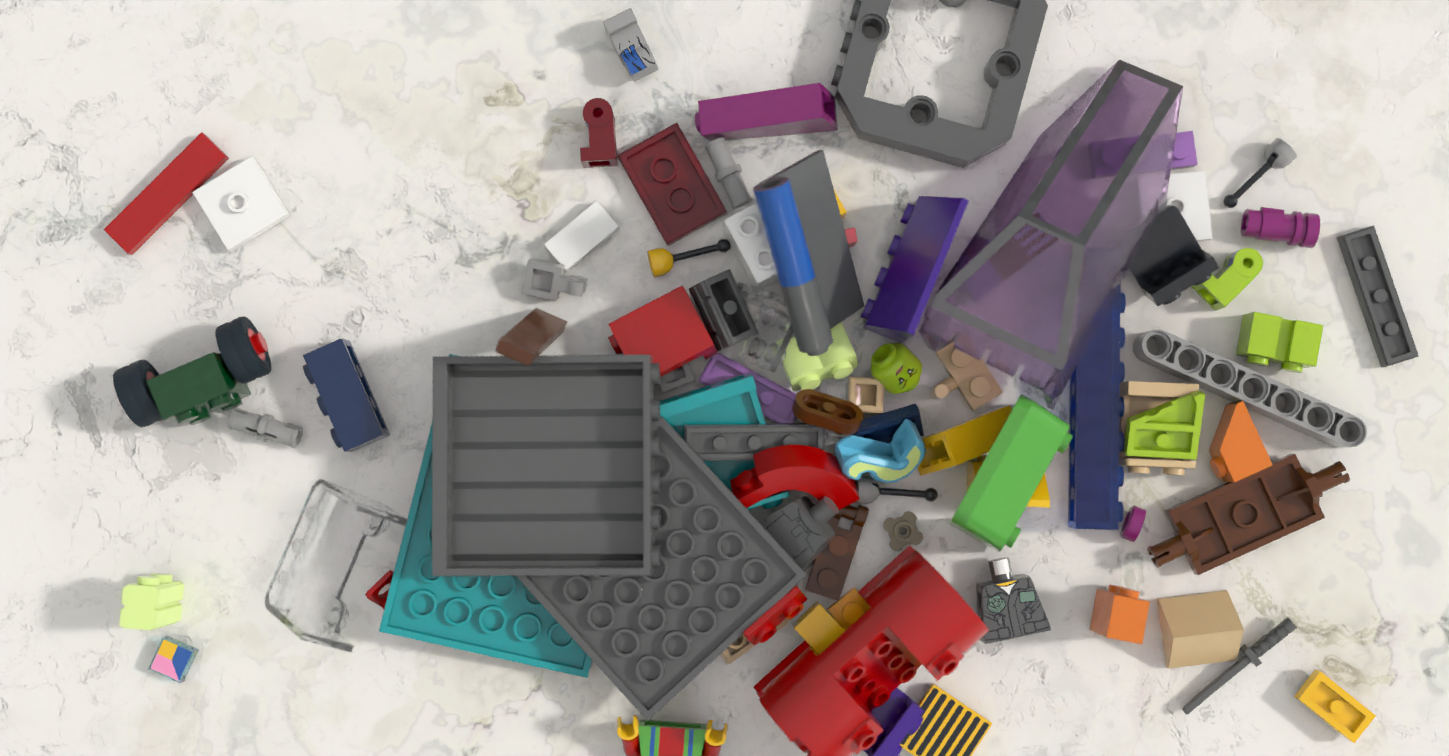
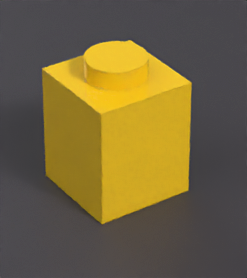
M818 601L793 624L794 629L818 654L823 652L846 631Z

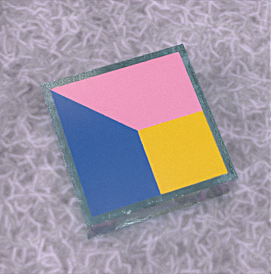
M168 635L164 636L148 669L173 681L182 683L185 681L199 649Z

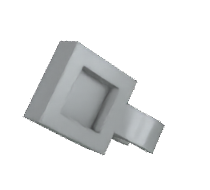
M530 258L527 262L522 294L553 301L559 298L560 292L581 297L582 292L585 293L588 279L580 276L563 275L564 265Z

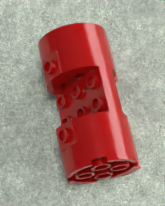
M911 545L858 591L871 608L823 652L818 654L804 640L753 686L760 697V703L791 742L793 741L802 752L808 753L806 756H853L871 747L877 740V736L884 731L878 720L871 713L875 707L885 704L890 698L891 692L901 683L910 681L921 665L937 681L943 676L951 674L957 668L959 661L964 658L963 654L989 632L987 626L965 600Z

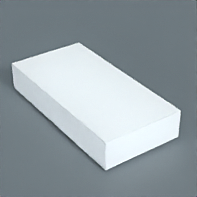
M595 201L544 245L556 260L564 265V269L568 272L620 228L600 203Z

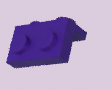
M896 688L891 692V696L885 704L875 707L871 711L884 731L877 736V740L871 747L863 751L868 756H898L902 750V746L899 744L907 734L913 735L924 720L921 717L924 712L922 707L900 689Z

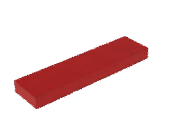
M201 132L104 231L127 254L133 255L193 195V191L200 188L229 157L206 134Z

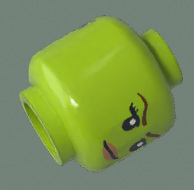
M899 342L886 343L873 353L870 372L874 379L884 386L887 392L901 394L913 390L918 385L922 374V363L906 345Z

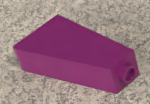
M821 83L698 101L699 112L695 113L696 129L701 133V136L709 141L724 137L725 140L838 131L835 96Z

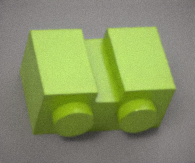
M1259 312L1244 314L1242 316L1236 355L1247 357L1246 363L1252 365L1268 366L1269 362L1281 364V370L1302 373L1303 368L1315 367L1317 365L1324 325L1300 320H1288L1280 316Z

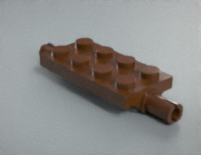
M1289 454L1273 461V465L1235 483L1227 482L1165 510L1174 529V537L1147 547L1148 554L1154 556L1151 560L1157 568L1185 555L1193 573L1200 575L1324 519L1325 516L1319 505L1320 497L1323 496V492L1342 483L1349 482V474L1342 475L1341 472L1345 471L1346 468L1340 461L1312 474L1311 472H1306L1301 467L1296 454Z

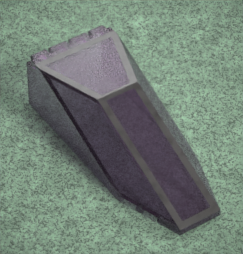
M1119 59L1038 137L924 314L925 320L919 333L928 349L935 351L939 341L948 344L953 334L956 333L958 337L953 345L954 348L978 360H981L986 350L989 349L991 353L986 364L1010 376L1015 375L1020 365L1025 367L1019 380L1044 391L1046 407L1054 409L1167 196L1183 93L1182 85Z

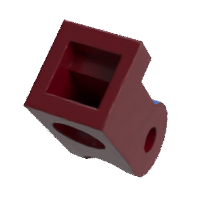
M602 98L591 99L583 108L584 121L589 129L590 147L580 148L583 168L618 166L615 117L612 107L608 101Z

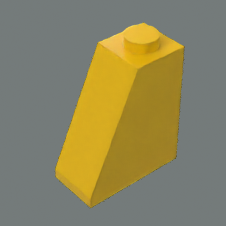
M1010 405L923 437L922 440L926 453L921 464L917 467L920 476L957 466L988 453L1012 411Z

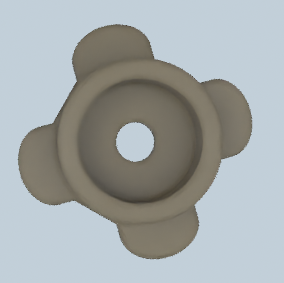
M908 511L902 517L895 519L887 518L884 521L883 527L888 531L891 539L889 545L893 550L901 551L906 545H918L922 542L923 534L917 529L915 523L917 517L914 513ZM905 528L906 534L902 535L900 529Z

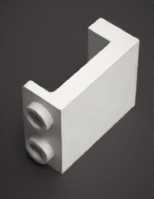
M751 205L725 219L724 235L729 241L754 291L757 293L778 282V275L757 205Z

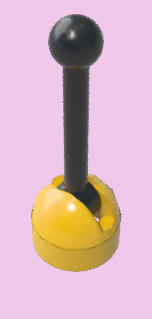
M721 239L717 244L672 255L670 251L664 248L648 250L647 256L653 277H658L670 272L675 261L715 251L725 253L729 251L731 245L727 239Z

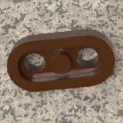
M805 389L799 391L792 405L794 415L803 423L825 428L841 435L856 433L863 420V412L856 404L815 390Z

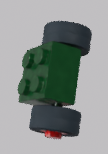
M242 316L216 328L215 336L220 353L212 352L161 375L146 360H138L128 366H124L113 374V384L118 400L128 417L139 427H147L161 420L177 421L178 424L189 422L190 425H195L211 418L209 413L219 408L222 411L234 409V407L243 404L242 398L251 395L247 383L271 372L268 346L263 335L258 332L254 324L247 317Z

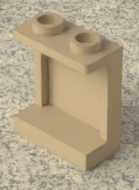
M1121 382L1119 386L1117 465L1128 466V473L1150 474V467H1163V474L1185 475V468H1196V461L1189 459L1126 456L1123 452L1127 418L1191 392L1199 391V384Z

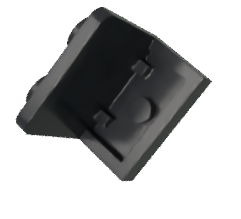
M1167 205L1118 236L1115 240L1116 248L1145 296L1157 306L1174 302L1180 297L1182 291L1192 285L1196 286L1206 282L1212 276L1211 273L1219 269L1213 256L1201 249L1180 211L1174 205Z

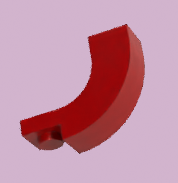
M782 445L760 451L753 455L754 468L743 471L737 477L730 480L732 493L746 508L770 495L785 490L804 491L813 495L818 501L827 496L836 504L838 510L860 500L856 481L844 476L837 457L825 450L807 445Z

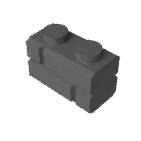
M730 269L689 288L709 334L713 335L711 339L717 352L759 333Z

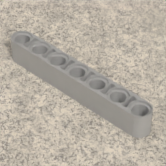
M1156 329L1141 333L1133 342V353L1140 361L1191 384H1199L1200 388L1231 402L1243 401L1247 409L1325 444L1337 448L1356 447L1366 439L1367 428L1360 418L1164 330ZM1149 337L1157 340L1159 344V351L1156 355H1152L1147 350L1146 343ZM1182 351L1187 353L1191 360L1187 370L1182 368L1178 361ZM1213 366H1217L1222 371V380L1218 384L1211 378L1210 373ZM1246 380L1250 381L1254 387L1253 395L1250 398L1243 392V384ZM1279 394L1283 396L1286 403L1285 409L1282 412L1275 406V399ZM1310 409H1313L1317 414V422L1314 426L1310 425L1307 419ZM1343 423L1349 429V436L1346 440L1340 436V427Z

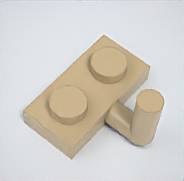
M967 334L935 352L949 377L931 388L930 395L933 399L945 398L948 393L957 388L971 411H974L1003 393Z

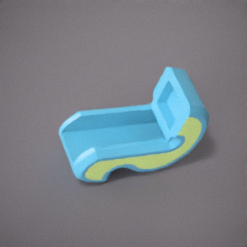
M905 419L893 435L891 443L849 435L842 438L836 444L834 452L842 473L847 478L859 480L863 473L868 472L874 480L890 483L908 477L921 464L926 450L916 424Z

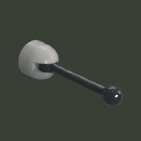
M1276 138L1265 151L1264 158L1266 163L1233 195H1227L1223 201L1224 205L1227 208H1234L1238 203V199L1270 168L1282 169L1288 166L1297 157L1292 147L1282 139Z
M861 476L859 480H855L860 500L854 502L855 504L873 503L879 495L922 497L930 502L935 501L938 497V492L934 488H928L925 491L880 488L876 480L867 476Z

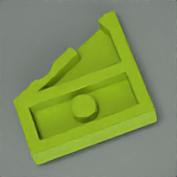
M1194 391L1127 418L1123 447L1124 454L1126 456L1197 460L1205 394L1202 391Z

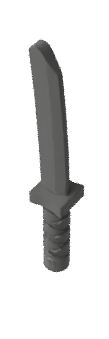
M1287 617L1270 630L1268 634L1255 642L1252 647L1249 648L1245 644L1240 647L1244 656L1182 708L1183 712L1186 715L1192 712L1248 664L1252 663L1256 667L1262 663L1259 657L1263 656L1266 651L1273 648L1288 634L1297 629L1295 624Z

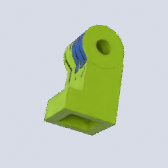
M1243 248L1227 256L1223 268L1215 276L1212 275L1206 282L1196 286L1192 285L1191 287L1214 311L1225 308L1260 273L1263 267L1262 256L1252 248Z

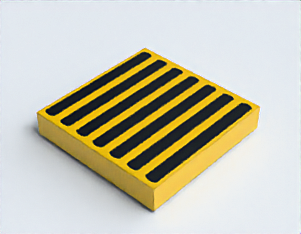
M932 683L918 703L924 710L921 715L924 718L921 726L913 735L907 734L899 745L914 756H972L992 723Z

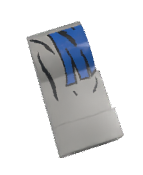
M631 8L603 21L605 31L633 82L658 70L653 54Z

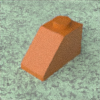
M1238 401L1226 404L1209 448L1212 457L1210 466L1217 478H1222L1223 482L1235 483L1273 464L1244 402Z

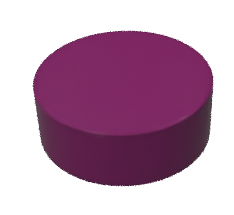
M1135 505L1130 507L1122 525L1121 538L1131 542L1136 541L1145 520V509Z

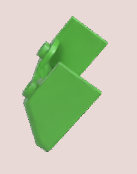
M1021 394L955 512L950 525L998 552L1005 545L1012 548L1021 531L1020 528L1016 527V524L1055 453L1058 451L1063 454L1073 437L1072 434L1067 432L1070 425L1035 401Z

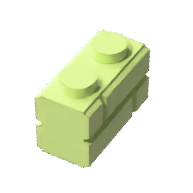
M151 573L150 576H137L136 583L127 584V586L123 587L121 603L125 607L121 609L119 625L127 629L154 630L177 623L181 620L182 604L179 601L183 600L184 583L172 580L173 575L166 573Z

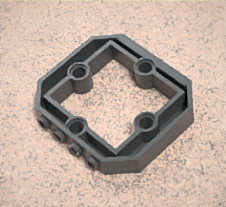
M855 0L849 19L856 21L853 33H845L840 51L847 55L843 66L836 65L831 85L837 86L835 99L858 139L965 168L1006 145L1013 135L1047 12V2L1045 0H988L1015 9L1004 48L997 50L984 68L983 76L985 82L993 89L982 129L939 118L936 103L927 96L918 95L912 97L907 101L905 107L864 97L876 52L883 47L889 34L890 25L886 16L891 0ZM939 0L948 7H957L966 2V0ZM866 26H873L879 31L880 35L874 39L868 38L863 34L862 29ZM996 64H1007L1010 67L1011 75L1003 76L999 74L996 70ZM915 109L924 111L927 121L924 123L913 121L910 112Z

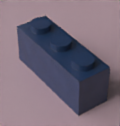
M341 338L303 355L306 365H303L305 376L310 384L315 383L320 394L316 398L318 406L324 416L329 415L334 427L330 429V433L338 448L342 447L344 452H353L390 436L349 340Z

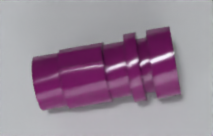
M1260 207V210L1246 209L1241 221V235L1243 237L1274 242L1284 241L1287 242L1288 246H1296L1298 244L1299 247L1314 248L1320 233V216L1314 213H1304L1302 215L1301 212L1294 211L1292 214H1285L1282 209Z

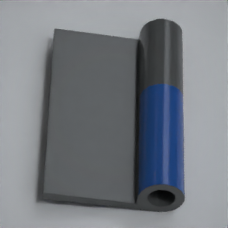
M817 150L760 182L753 188L798 349L809 356H818L827 352L828 347L833 343L830 329L864 307L824 151Z

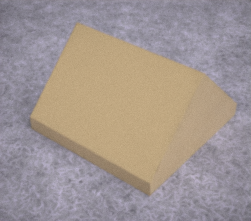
M1227 590L1157 598L1166 668L1171 669L1238 659L1244 628Z

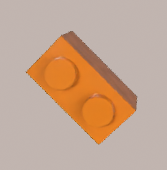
M1109 584L1108 591L1097 589L1089 630L1106 638L1142 644L1150 601L1139 598V591Z

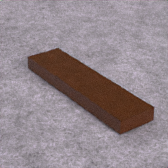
M535 308L499 339L495 351L528 366L564 332L568 321Z

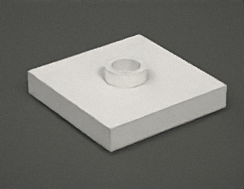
M252 156L193 191L203 211L230 252L290 217L263 170Z
M1206 171L1134 178L1138 224L1167 205H1174L1180 211L1197 242L1213 239Z

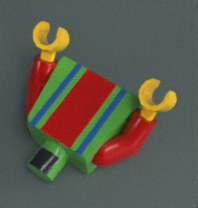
M633 715L632 724H624L621 721V716L617 718V734L622 739L626 756H719L721 746L726 741L728 724L725 723L722 730H715L712 728L713 720H708L707 724L640 720L639 723L637 715Z

